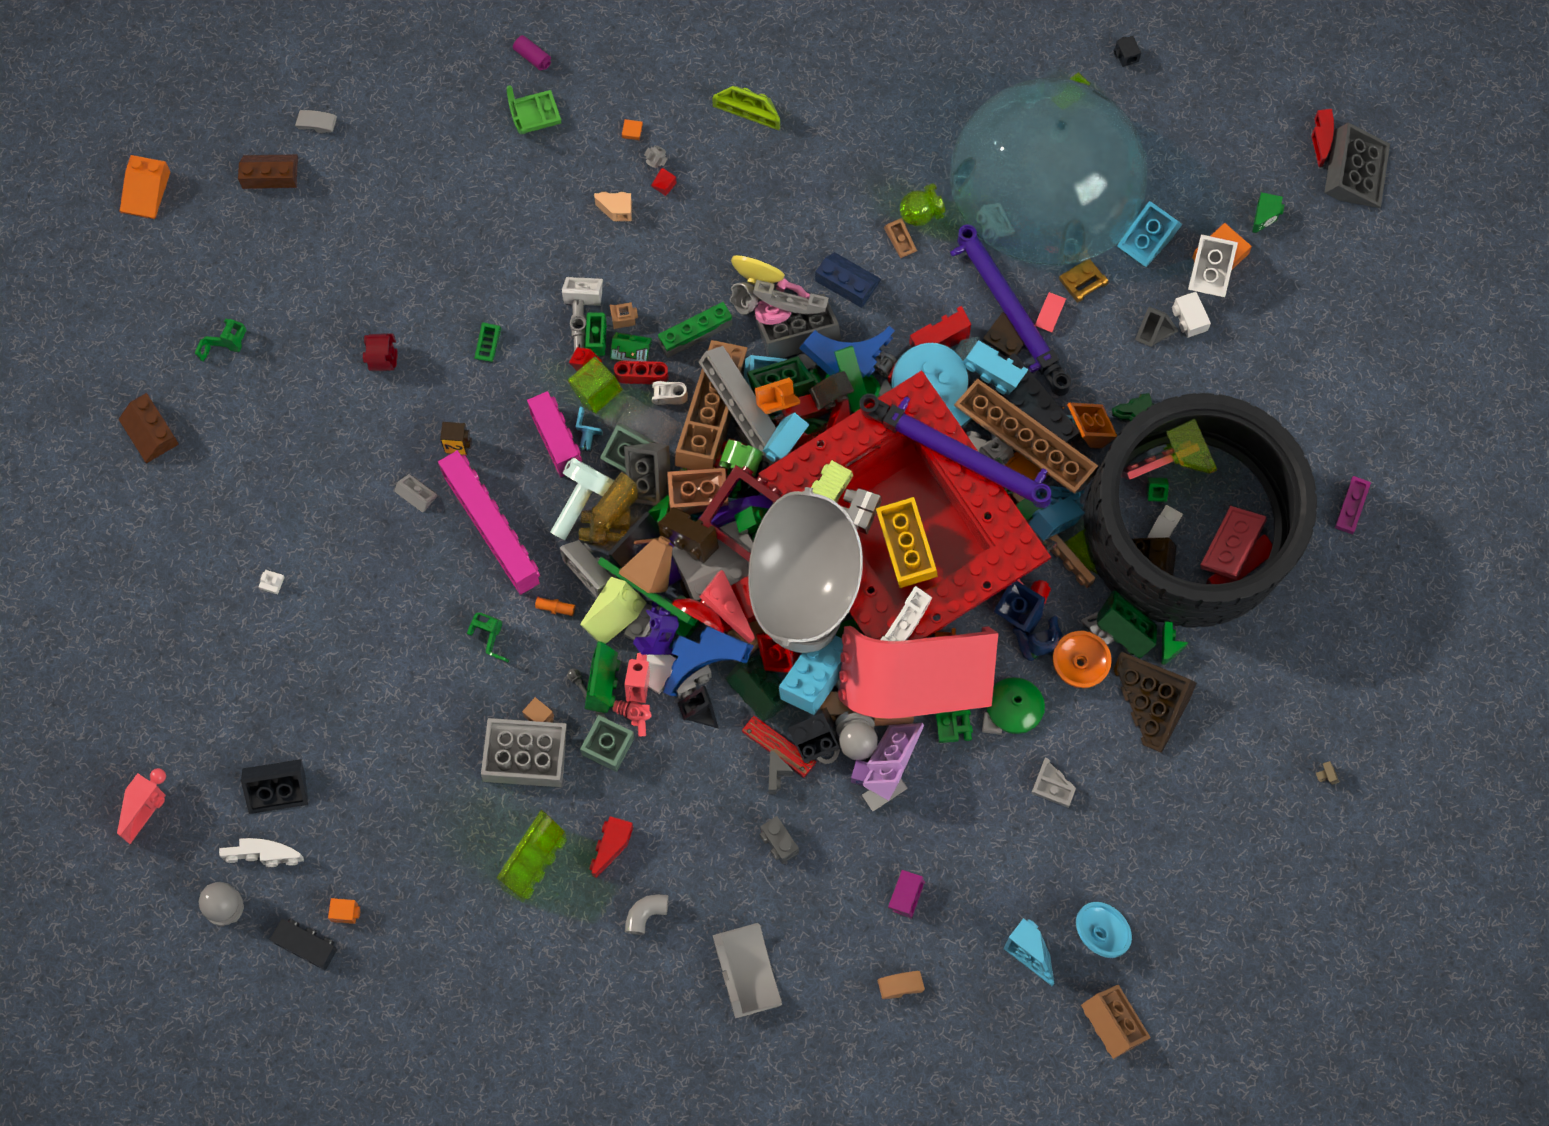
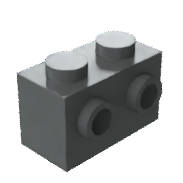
M778 816L760 826L761 833L759 835L765 844L768 843L772 848L770 852L776 861L779 859L784 864L799 854L798 846Z

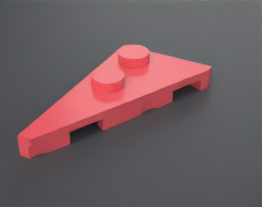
M719 571L699 597L741 637L750 643L755 639V636L724 571Z

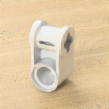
M657 381L652 385L654 388L652 403L656 405H680L688 400L687 388L682 382ZM678 391L683 392L681 395H675Z

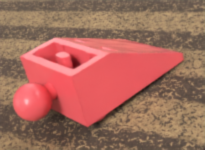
M160 768L154 769L150 773V781L137 773L125 790L117 834L129 844H131L156 808H160L165 801L164 797L166 795L156 786L163 783L166 779L165 771Z

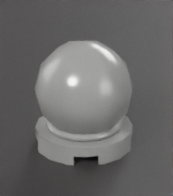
M848 711L841 714L835 723L839 736V745L843 754L852 760H864L872 756L878 742V737L874 730L875 722L873 717L859 713L848 714Z
M215 882L209 884L202 890L199 897V909L202 915L214 925L221 927L236 922L242 915L244 909L243 899L240 893L228 883Z

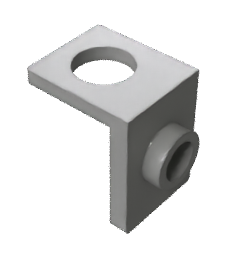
M1098 612L1081 620L1091 633L1099 636L1106 644L1114 642L1109 633L1102 631L1098 627L1097 620L1089 622L1091 619L1097 618Z

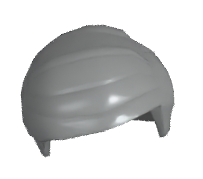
M742 282L736 283L731 287L732 296L730 297V302L735 306L736 310L740 314L752 312L759 301V298L753 294L754 286L751 283Z

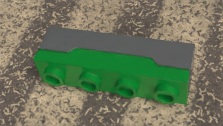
M721 302L659 333V345L666 357L669 358L733 326L732 315L724 302Z

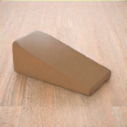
M902 218L884 226L900 258L917 251Z

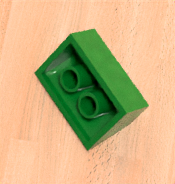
M600 641L597 642L592 656L584 709L608 713L609 708L613 707L615 701L612 690L616 689L618 678L615 677V671H619L620 660L617 659V651Z

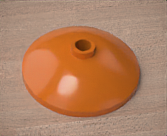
M1074 631L1059 640L1053 652V666L1058 676L1065 683L1077 688H1089L1102 682L1109 673L1111 653L1107 644L1099 636L1087 631ZM1078 660L1083 662L1082 666L1077 664Z

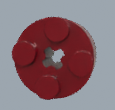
M393 333L364 336L366 352H363V362L368 364L369 371H394V368H396L398 351L393 346V343H396Z

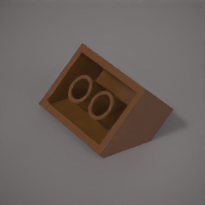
M298 154L243 155L238 169V180L242 189L297 188Z
M147 393L131 401L119 417L120 423L146 464L179 445Z

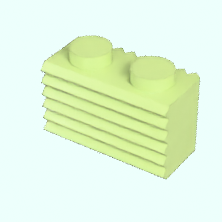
M832 460L830 464H826L823 467L822 477L819 481L816 480L811 488H813L814 494L823 495L838 502L851 481L853 473Z

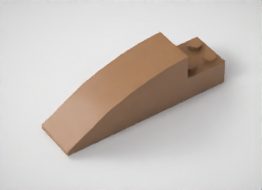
M711 340L708 351L724 346L742 374L748 347ZM703 368L675 455V466L691 470L714 469L716 459H719V455L722 454L721 448L726 440L732 417L731 412Z

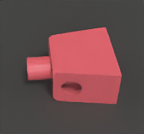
M637 653L635 659L629 660L625 679L626 701L646 703L650 677L647 655Z

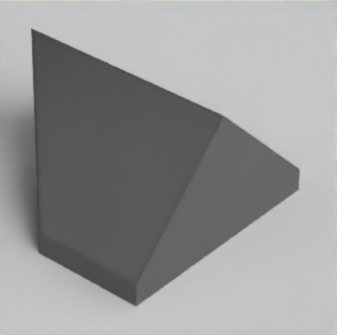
M1149 306L1135 340L1152 347L1179 330L1165 312Z

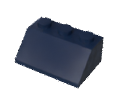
M835 252L827 256L815 272V282L861 308L881 281V278Z

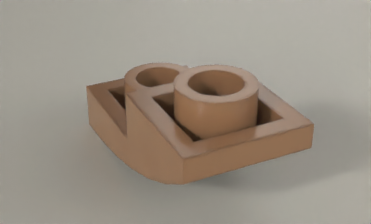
M920 971L895 974L877 980L882 999L901 998L904 994L922 993L925 990Z

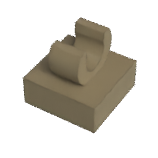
M1330 761L1323 763L1325 770L1316 773L1318 781L1329 780L1331 785L1339 783L1333 764Z

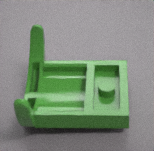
M507 86L510 112L520 135L561 124V118L551 90L515 99L512 86Z

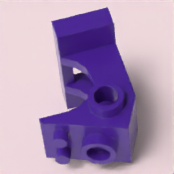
M652 607V610H646L651 618L649 624L652 631L648 637H635L633 644L642 655H674L672 654V639L679 626L678 617L663 607H660L659 610H657V607Z

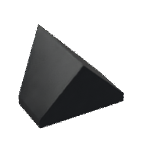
M702 686L678 702L683 720L718 728L706 686Z

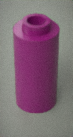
M521 35L514 42L513 50L541 71L550 66L551 56L527 37Z

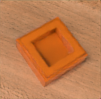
M625 119L622 138L640 140L643 123L641 121Z

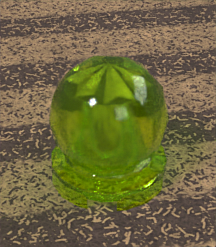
M934 183L926 185L925 191H910L903 197L900 203V214L909 225H926L933 216L937 220L945 218L943 214L946 212L941 195L937 197L934 191L937 189Z

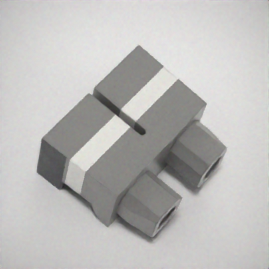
M859 488L857 491L847 489L843 499L851 503L849 509L842 508L848 513L856 529L864 534H868L877 513L876 508H879L882 502L881 496Z

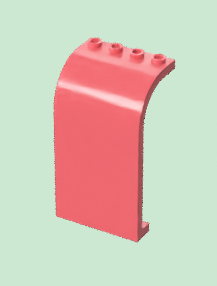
M852 626L844 627V634L842 635L843 652L840 656L842 666L839 672L840 689L838 690V698L852 711L865 716L892 719L992 706L998 633L989 626L982 627V632L906 641L877 640L861 634Z

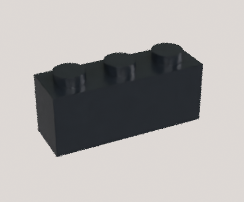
M290 918L288 921L281 919L269 940L273 944L325 971L338 950L334 946L335 942L326 937L323 939L316 936L317 933L309 928L301 929L299 927L300 924Z

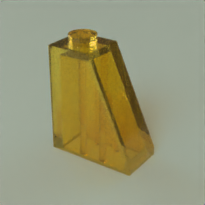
M623 472L618 475L592 510L593 521L599 527L604 526L607 530L638 498L636 483Z

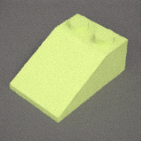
M610 577L580 625L597 641L606 644L637 619L647 602L626 581Z

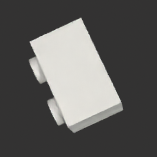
M1197 292L1176 298L1172 310L1174 315L1178 316L1180 329L1183 333L1185 332L1187 338L1208 331L1211 323Z

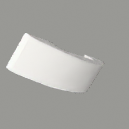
M915 586L905 601V606L881 640H908L924 615L932 597Z

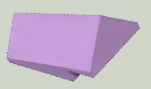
M923 723L889 725L867 763L870 771L863 782L865 788L889 801L922 732Z

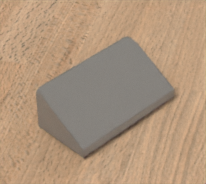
M410 474L398 481L395 492L421 512H424L438 496Z

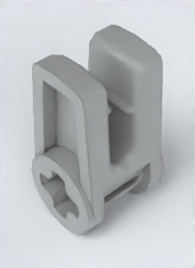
M881 351L875 358L877 363L873 367L876 369L875 372L887 378L890 374L889 371L897 360L891 354Z

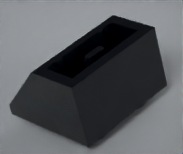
M827 707L817 711L815 715L809 714L791 722L788 727L804 763L840 748L836 727Z

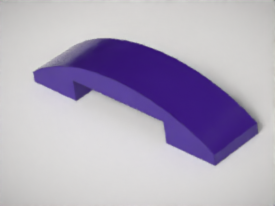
M750 496L728 502V505L721 507L711 522L720 528L724 524L736 521L734 515L750 506L770 508L773 502L766 496Z

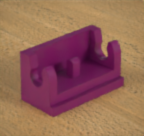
M904 870L901 871L888 906L889 909L893 910L892 912L912 919L925 884L923 876Z

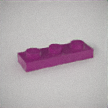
M1355 476L1351 478L1335 525L1336 529L1353 535L1371 482Z

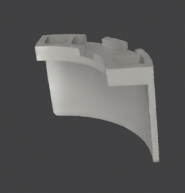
M755 923L713 935L735 1018L781 1006L782 1001L771 969L760 924Z

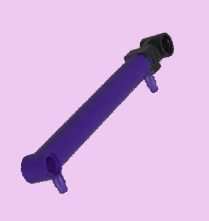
M968 224L963 225L958 232L957 242L959 246L950 251V255L955 256L963 252L967 253L1036 361L1035 364L1028 367L1029 371L1033 373L1039 370L1041 375L1044 374L1055 395L1063 396L1067 394L1071 385L1070 375L1064 372L1059 364L1060 359L1053 349L1050 350L978 238L975 227ZM1057 382H1063L1065 386H1060Z
M865 394L861 397L860 409L865 417L884 423L885 428L895 433L897 431L1033 502L1038 508H1045L1051 503V489L1042 483L1048 472L1046 469L1043 468L1033 481L905 414L910 401L908 397H905L898 407L882 402L874 394ZM868 403L875 404L871 409L865 408ZM1038 493H1045L1047 495L1044 499L1036 497Z

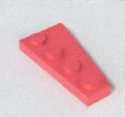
M1190 440L1179 444L1180 447L1166 449L1162 451V454L1147 457L1141 462L1125 467L1121 477L1129 480L1197 452L1200 449L1197 443L1190 442Z

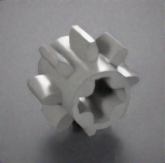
M656 145L651 147V149L648 148L644 154L647 159L646 163L654 168H658L661 165L664 166L668 159L665 157L666 151Z

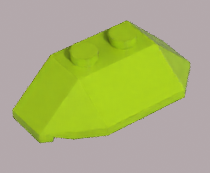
M731 86L713 95V107L776 130L780 129L779 115L771 98H768L766 95L757 94L748 88H740L738 86Z

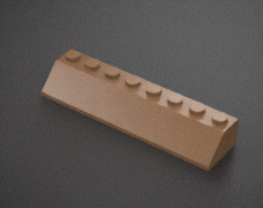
M979 379L954 404L956 408L1041 470L1043 468L1046 469L1048 475L1074 494L1083 490L1095 477L1098 469L1097 464Z

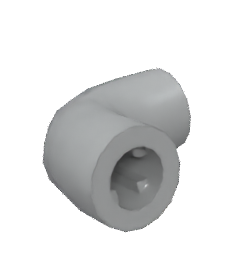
M660 894L649 895L638 900L628 912L625 933L645 934L646 921L650 916L656 914L667 915L669 896Z

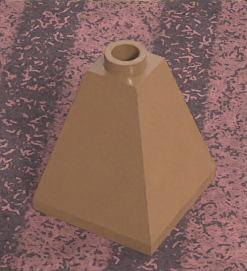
M663 536L653 539L619 571V574L647 593L666 592L669 584L673 546L669 544L670 540Z

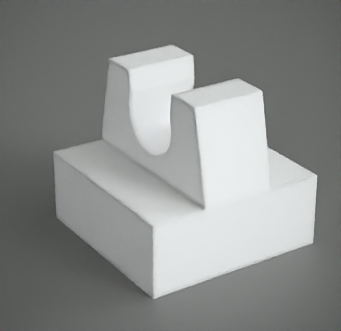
M265 570L260 579L259 589L278 595L285 578L284 575Z

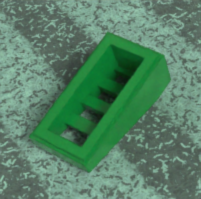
M482 322L474 359L493 362L501 333L500 326ZM486 331L495 332L494 335L485 334V333H486ZM484 337L493 339V342L484 341ZM482 344L492 346V348H483ZM480 352H488L490 356L480 355Z

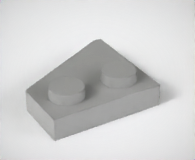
M1045 758L1031 794L1069 808L1076 788L1050 763L1048 758Z

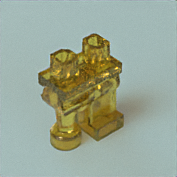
M592 507V511H582L581 523H590V528L579 529V540L589 541V545L603 546L608 541H620L630 529L631 509L623 508V510ZM610 529H611V530H622V531H621V533L619 534V533L610 532Z

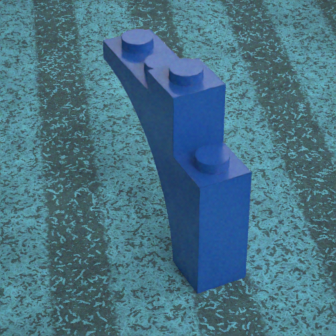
M888 326L879 335L866 341L854 343L835 341L814 330L799 349L833 378L836 374L841 375L834 351L853 346L862 378L865 375L869 377L876 370L873 366L877 363L875 358L881 353L879 348L883 344L885 346L889 344L893 339L891 335L895 330Z
M709 626L702 631L700 643L679 635L672 646V654L677 655L678 658L672 664V673L665 681L663 693L677 697V690L689 676L708 664L724 660L747 663L754 645Z

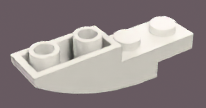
M239 839V847L219 848L220 857L226 860L227 863L238 862V859L245 858L246 861H256L260 857V861L266 867H276L278 863L297 865L298 862L304 861L303 856L296 850L264 839Z

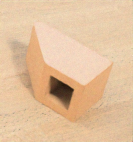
M594 193L596 206L613 221H632L631 193Z

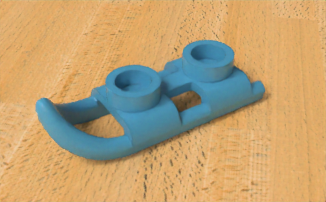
M1049 486L1051 489V504H1054L1060 498L1071 497L1079 507H1083V503H1080V496L1084 494V490L1074 494L1068 488ZM1040 493L1036 495L1038 499H1044Z

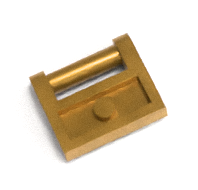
M1090 258L1059 276V280L1076 302L1082 301L1083 297L1099 287L1109 284L1106 276L1102 275ZM1093 278H1096L1097 281L1088 285L1084 289L1080 291L1076 290L1078 287L1082 286L1086 282L1090 281Z

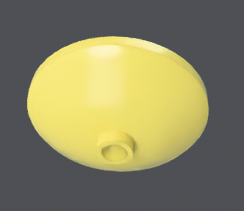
M733 256L731 259L732 265L738 273L748 279L747 282L752 285L756 284V280L777 283L784 279L785 275L782 271L762 261L744 256Z

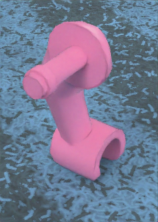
M783 279L776 285V290L784 292L787 288L796 292L800 297L810 298V294L801 286L790 283L786 279Z

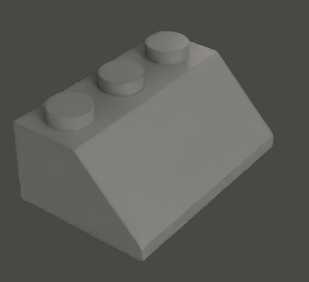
M578 540L560 547L564 563L596 598L610 577L616 578L614 574L609 571L607 572L605 568L598 564L600 558H595L591 554L592 550L586 543L583 545Z

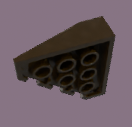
M1120 652L1113 670L1115 675L1120 677L1123 685L1121 687L1126 702L1129 701L1133 710L1131 716L1135 726H1139L1142 733V744L1162 753L1187 707L1197 683L1134 656Z

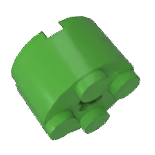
M728 440L719 466L725 469H733L735 465L741 468L745 465L753 471L752 475L755 477L763 452L752 446L742 445L741 442Z

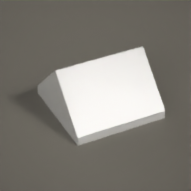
M566 277L562 288L564 304H572L573 300H577L578 304V299L584 301L583 305L601 306L603 279Z

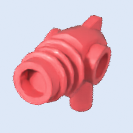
M616 700L613 705V712L620 713L623 717L627 716V719L632 720L631 724L633 726H638V736H646L645 721L651 717L650 705Z

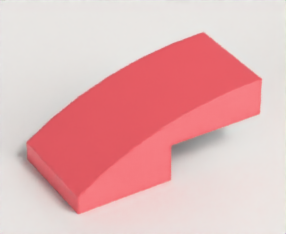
M1049 292L1035 326L1052 333L1066 298Z

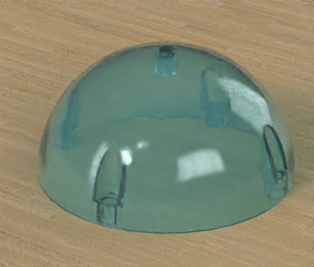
M1053 77L1030 79L999 91L986 100L968 119L957 138L951 157V192L957 209L968 225L974 226L979 238L994 249L1012 258L1034 264H1074L1096 257L1119 243L1141 213L1147 193V154L1143 150L1141 138L1127 114L1112 99L1099 90L1070 79Z

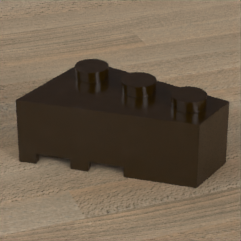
M673 507L658 522L660 535L674 542L678 549L687 551L694 560L705 563L719 548L716 528L712 525L709 528L703 526V521L698 519L695 522L690 519L691 516Z

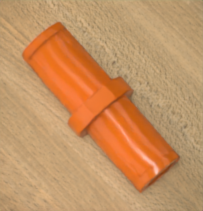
M540 597L536 599V609L551 611L555 615L556 613L569 616L574 615L575 605L560 602L559 599L550 600Z

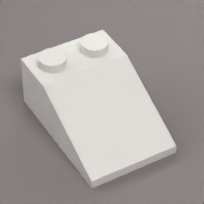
M1201 235L1188 290L1225 297L1238 242Z

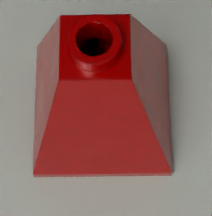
M765 632L756 634L764 669L767 671L789 673L802 653L780 646Z

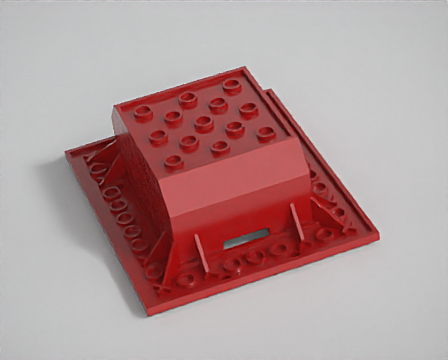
M922 370L878 397L882 402L897 407L905 397L910 398L905 414L978 451ZM869 403L865 408L871 409L875 404ZM861 409L758 473L760 477L768 482V487L771 489L772 487L777 488L783 493L781 495L783 496L794 491L803 492L805 487L811 488L816 480L819 481L822 477L823 467L826 464H830L833 460L853 473L851 481L837 502L842 507L849 509L851 503L843 499L847 489L857 491L859 488L880 495L882 500L880 507L914 497L938 577L899 588L877 513L868 534H864L857 529L862 547L863 568L859 590L849 613L862 633L873 639L881 640L886 635L905 606V601L915 586L930 595L932 600L908 640L924 639L931 636L1051 559L1048 551L1001 485L898 431L895 433L885 428L884 423L865 417ZM823 442L824 446L818 447V443ZM878 445V447L873 451L869 452L868 454L858 459L854 463L850 464L849 466H845L852 460L856 459L863 453ZM989 514L992 517L989 520H987L984 518V516ZM989 583L991 587L986 589L983 585ZM870 588L875 589L874 593L869 594L868 590ZM935 615H939L941 617L938 621H935L933 619Z

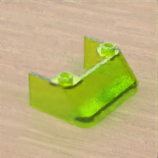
M1195 419L1166 432L1171 443L1165 444L1163 450L1173 448L1174 453L1171 456L1175 464L1208 474L1217 471Z

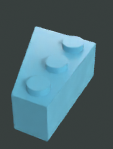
M978 340L963 361L965 367L969 371L977 372L981 375L980 378L986 383H992L1001 394L1006 393L1009 395L1019 384L1028 369L1025 367L1020 369L1014 366L1013 360L1008 358L1006 361L998 355V351Z

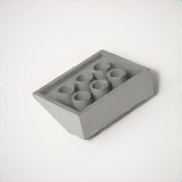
M736 521L720 527L750 551L752 550L753 542L749 534L739 533ZM719 539V548L705 563L694 560L684 549L680 550L677 547L672 549V557L691 599L697 601L701 599L699 596L719 571H724L731 586L748 576L749 562Z
M488 718L481 769L483 782L562 787L567 724Z

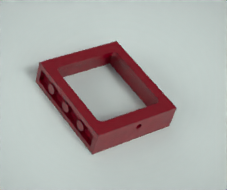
M735 465L699 520L703 521V526L708 528L711 525L714 526L717 539L750 562L751 551L711 521L740 479H743L774 503L782 497L783 493L775 487H772V489L768 487V482L762 477H754L752 475L753 471L745 465L742 468Z

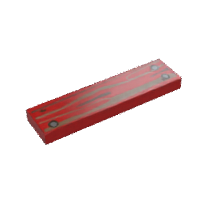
M755 716L742 729V733L769 753L774 751L792 770L803 778L806 777L816 764L814 759L804 763L795 745Z

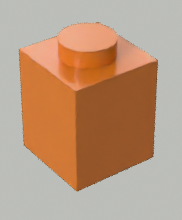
M331 898L328 919L331 922L355 924L356 918L359 919L360 906H358V903L355 900Z

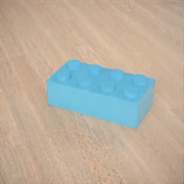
M835 636L823 649L800 655L779 686L781 700L813 715L816 714L840 679L839 672L842 666L840 656L843 652L842 638Z

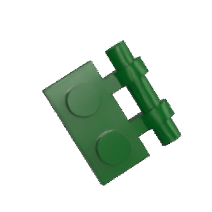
M970 709L935 714L939 743L959 741L958 734L961 733L964 734V741L972 740L971 733H973V727L970 725ZM956 717H962L963 726H957Z

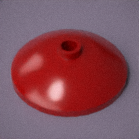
M685 598L673 601L672 605L724 633L725 626L721 617L703 600L699 602L695 599Z

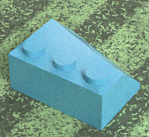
M1023 918L1009 936L1004 950L1049 985L1053 986L1054 978L1050 953L1041 932L1033 921L1029 919L1026 921Z

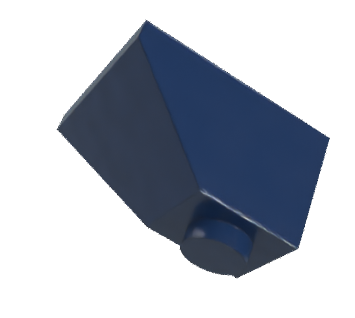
M1015 581L1007 587L993 612L1023 631L1033 633L1042 617L1045 597L1019 581Z

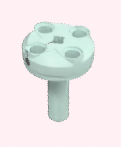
M573 457L567 462L563 474L578 482L550 531L563 540H566L592 492L594 491L610 499L618 483Z

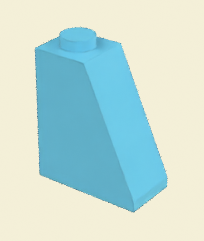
M796 413L783 418L762 451L766 453V457L770 461H779L789 453L809 424Z

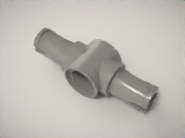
M578 299V305L577 300L572 301L573 315L570 320L572 338L574 339V352L577 347L585 348L586 316L584 315V301ZM577 325H582V326H583L582 328H579V329L575 328V326H577Z

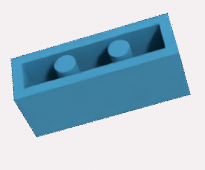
M1071 497L1064 500L1060 498L1053 505L1050 503L1043 510L1038 509L1035 511L1029 525L1044 541L1074 526L1085 512Z

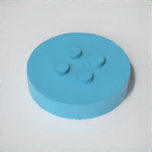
M924 343L907 350L898 359L893 369L892 389L922 370L948 409L951 411L955 408L954 404L968 388L967 370L959 355L949 347L938 343Z

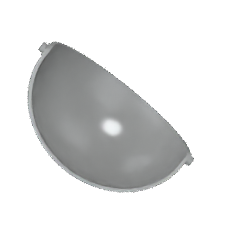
M805 487L803 492L794 491L787 493L769 508L757 530L750 555L748 584L753 613L763 631L772 638L782 641V646H790L792 642L816 640L837 627L852 607L862 577V547L852 519L837 502L826 496L814 494L813 488Z

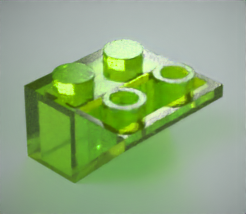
M595 356L567 380L582 405L595 414L623 390L615 376Z

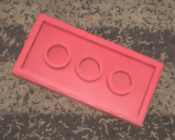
M1230 506L1200 565L1201 569L1237 580L1267 521L1266 516Z

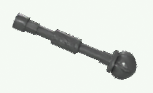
M572 668L568 671L567 678L579 686L586 700L587 690L581 680V672L578 669ZM595 711L597 717L600 715L607 719L603 712Z

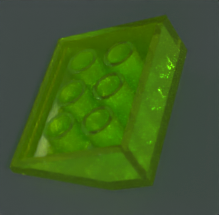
M540 810L497 876L502 890L522 903L525 899L528 900L532 896L535 883H539L543 879L545 868L547 865H552L556 858L554 854L558 848L562 849L567 841L565 831L543 810Z

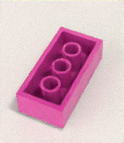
M547 391L528 399L527 402L531 417L560 477L565 476L563 474L564 468L572 457L580 462L582 461L581 452L578 445L574 444L573 435L570 429L566 427L565 418L562 412L558 410L555 397H550Z

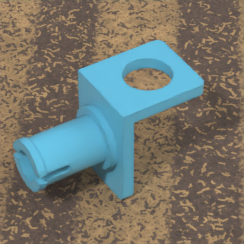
M580 407L576 422L577 431L582 432L579 449L591 451L593 435H602L603 432L600 428L582 425L585 410L583 407Z

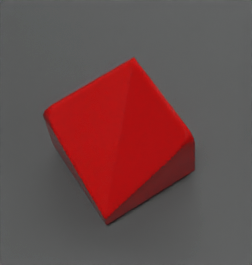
M662 168L651 187L666 196L677 184L676 176Z

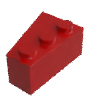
M963 307L956 308L958 312L950 317H947V315L942 316L943 321L932 326L930 323L911 334L909 340L911 347L924 343H938L951 349L955 345L961 346L969 340L971 322Z

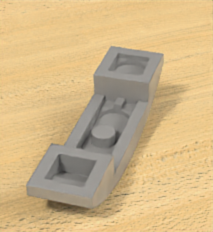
M756 280L753 294L776 308L802 314L826 311L828 297L811 293L808 299L773 290L775 284Z

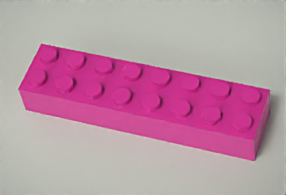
M457 450L438 461L443 477L518 593L522 595L540 584L538 579L540 574L536 563L533 560L530 561L526 548L523 544L520 545L517 534L508 526L509 523L506 517L500 514L498 505L494 499L491 500L489 497V492L485 485H481L479 476L469 466L470 463L464 454L461 456Z

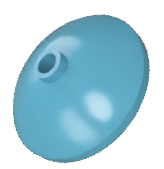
M1091 902L1083 906L1076 917L1078 934L1083 943L1094 953L1107 958H1116L1123 955L1129 949L1132 941L1130 926L1124 916L1114 907L1102 902Z

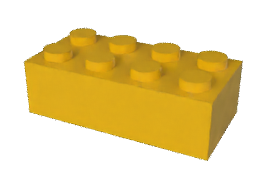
M914 497L876 508L899 588L938 577Z

